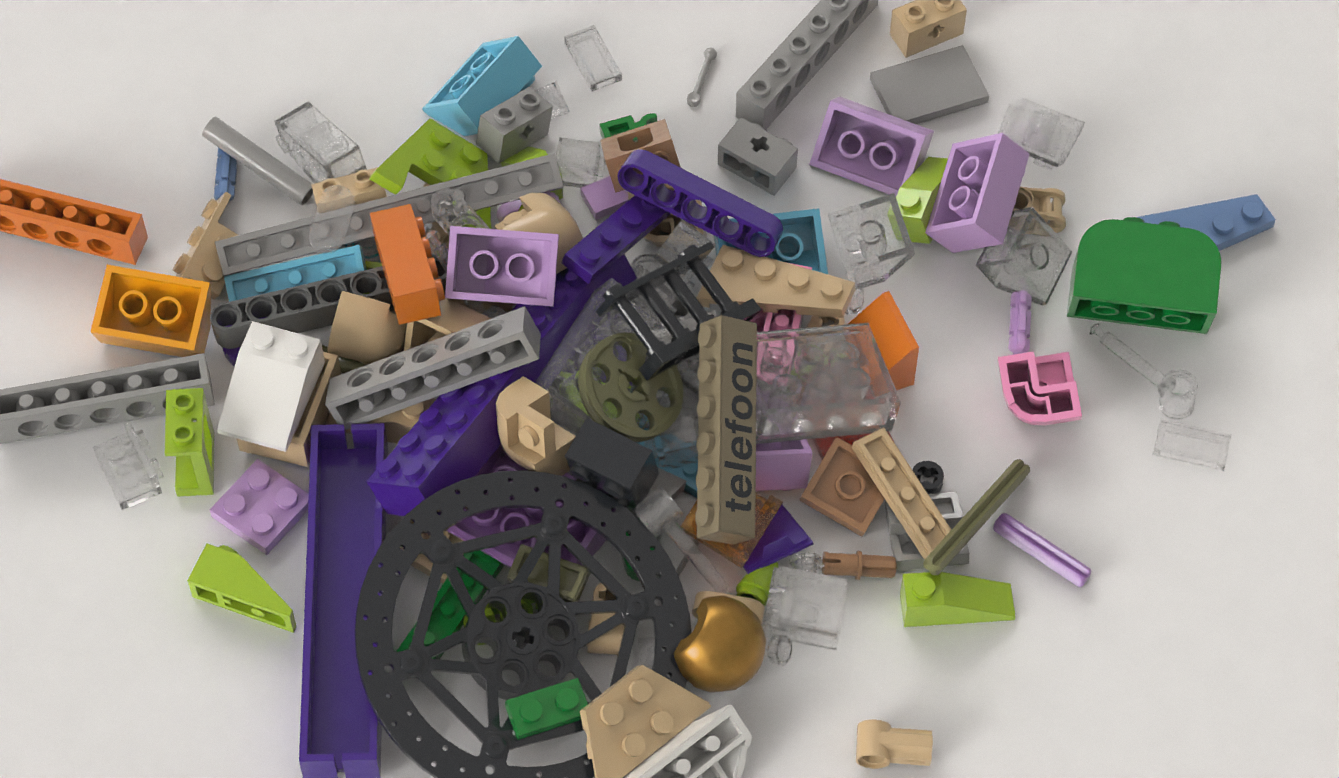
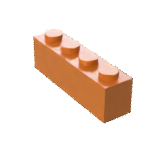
M411 204L371 212L370 218L375 243L398 324L401 325L441 316L439 301L445 300L441 279H437L439 278L435 259L432 257L428 237H426L422 217L414 216Z

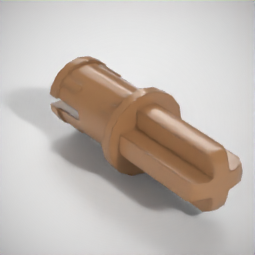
M856 551V554L823 552L822 565H824L822 567V575L855 576V580H860L861 577L893 578L897 569L896 559L893 556L862 555L861 551Z

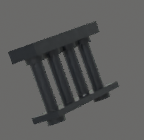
M711 241L699 248L691 245L682 251L677 259L625 286L618 283L603 294L605 300L596 310V313L601 317L614 309L619 311L647 349L646 355L648 359L638 369L647 381L699 353L698 334L700 324L715 318L713 314L709 315L679 275L692 270L722 310L720 315L750 322L761 310L753 298L741 305L737 301L733 302L704 264L703 260L714 248ZM667 282L696 321L695 330L684 329L655 290L656 287ZM641 295L673 337L671 343L666 345L664 341H658L630 303L631 300Z

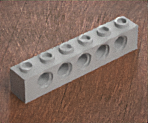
M820 0L737 91L735 117L738 119L742 117L751 123H757L766 130L876 8L878 0Z
M524 306L330 378L325 405L337 424H344L345 430L351 428V424L366 423L538 360L541 333Z
M205 353L0 389V444L166 414V390L203 388L207 405L213 406L215 403Z

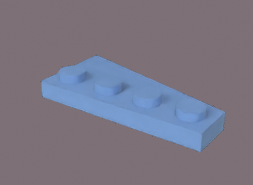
M1257 194L1137 217L1143 219L1145 223L1159 224L1160 222L1170 221L1180 224V227L1203 232L1213 240L1219 251L1273 228L1276 220Z

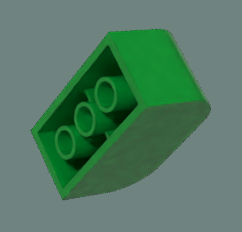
M1137 217L1100 221L1092 225L1080 240L1072 266L1067 317L1207 334L1217 314L1221 274L1220 252L1213 240L1206 234L1195 229L1180 227V224L1164 221L1159 224L1145 223L1143 219Z

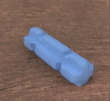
M218 148L215 184L218 185L214 187V198L217 200L225 192H228L232 195L229 200L231 201L235 196V186L233 185L236 184L237 160Z

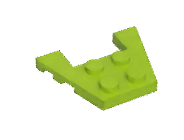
M429 118L373 172L369 180L396 195L403 188L408 172L427 184L434 185L488 171V156L482 149ZM490 207L464 214L460 227L492 229Z

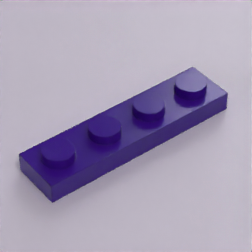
M634 195L565 253L561 264L590 284L671 213Z

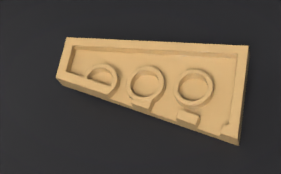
M722 245L710 269V272L733 302L737 301L741 305L753 298L759 307L763 308V312L777 313L778 310L788 309L795 310L798 315L843 318L855 293V282L772 258L757 257L744 250ZM702 285L696 298L703 307L710 308V304H716V302Z

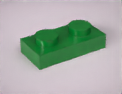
M578 678L511 698L505 702V708L517 740L581 720L580 710L588 705Z

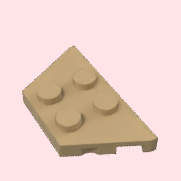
M636 666L580 710L583 730L587 734L588 759H592L595 778H623L708 710L711 705L706 700L646 666Z

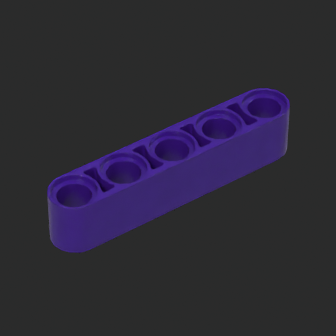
M639 149L631 152L618 172L619 184L626 191L754 256L766 257L770 255L782 236L783 225L775 215L649 151ZM633 167L639 169L643 175L636 173ZM664 184L672 186L674 191L666 188ZM695 200L702 201L706 206L699 205ZM727 216L735 218L737 222L729 220ZM758 232L765 233L769 238L762 237Z

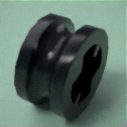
M932 461L917 463L913 467V472L919 481L921 475H924L926 478L934 477L932 484L927 480L924 482L920 481L928 494L939 493L944 479V472L941 466Z

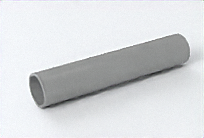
M213 117L205 126L202 132L204 138L300 205L306 204L313 195L311 182L219 118Z

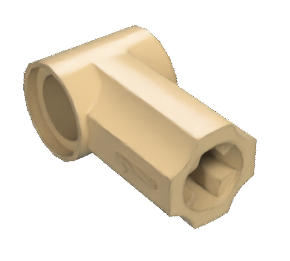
M864 720L857 725L856 763L871 769L884 768L889 766L890 763L930 766L933 745L932 731L892 728L888 722L882 720Z

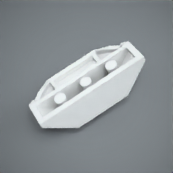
M727 705L690 723L623 778H741L746 762L747 749L750 747L753 736L734 707Z

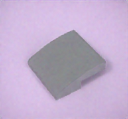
M957 491L928 494L952 530L963 518ZM885 500L891 548L897 563L896 571L923 569L924 558ZM967 544L947 566L969 564L970 553Z

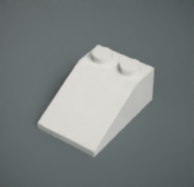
M252 321L238 353L217 428L218 434L287 452L325 363L321 339Z

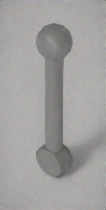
M707 48L704 51L705 61L694 91L687 96V103L691 107H696L700 104L699 93L710 63L717 56L714 48Z

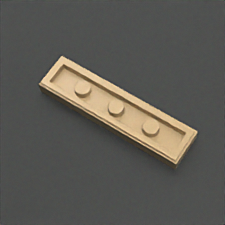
M883 427L853 442L851 448L925 560L951 531V528Z

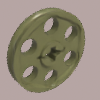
M624 332L606 337L592 347L585 355L578 376L579 393L588 415L594 422L634 442H643L663 433L676 421L683 404V383L676 365L647 381L638 370L645 362L647 349L635 333ZM614 344L620 345L627 352L626 361H620L615 357L613 353ZM593 367H599L604 371L606 375L605 384H600L594 380L592 376ZM629 382L635 385L632 393L627 389L630 384ZM658 390L664 391L669 396V408L663 407L657 401L656 393ZM604 401L614 404L617 409L616 419L609 418L604 413ZM636 413L644 414L648 418L649 430H643L637 425L635 420Z

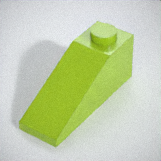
M928 157L899 188L889 213L899 241L931 244L933 238L925 232L948 161L947 158Z
M206 543L187 580L192 597L294 633L297 626L293 610L237 551L228 546L220 545L216 547Z
M930 572L908 573L902 576L900 600L904 627L1015 620L1012 589L1009 583L941 572L939 575H932Z

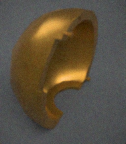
M725 595L706 597L702 599L695 612L698 614V621L693 632L687 638L681 639L674 652V658L682 676L695 688L710 693L736 690L752 679L760 669L766 647L765 633L759 617L741 601Z

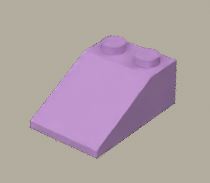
M450 226L445 298L554 307L559 234Z
M786 390L756 392V491H789L806 488L809 480L812 450Z

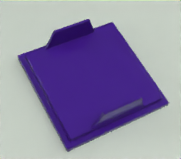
M756 500L755 538L734 545L724 543L748 574L814 545L811 538L781 502L765 508L759 500Z

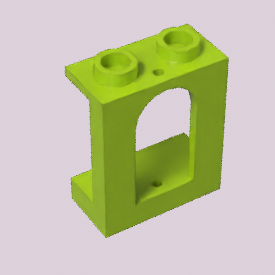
M203 388L166 390L165 456H176L175 491L177 497L214 495V429Z

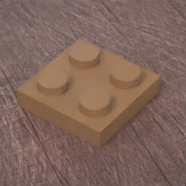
M836 437L799 501L863 537L885 498L851 448L852 445Z

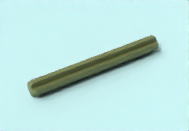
M1021 459L1014 460L923 561L924 568L929 570L932 575H939L1030 473L1029 465L1024 464Z

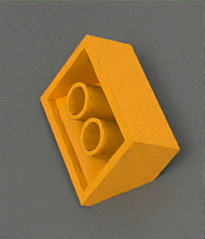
M107 264L90 332L100 343L178 357L205 353L211 327V283Z

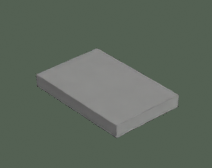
M963 45L870 72V81L886 113L913 124H919L988 103L989 94Z

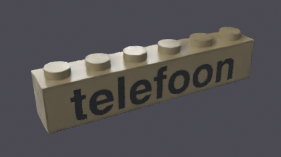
M720 315L701 323L698 334L699 367L697 377L699 380V402L697 404L698 439L696 442L698 473L696 476L697 511L695 521L698 539L734 545L755 538L757 323Z

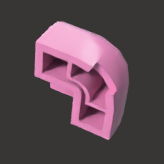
M1033 351L998 357L1003 396L1008 409L1019 420L1030 425L1044 426L1081 420L1082 413L1077 384L1073 378L1069 352L1035 357Z

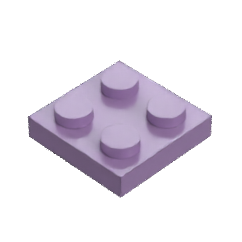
M257 459L210 509L212 518L268 555L308 511L309 494Z

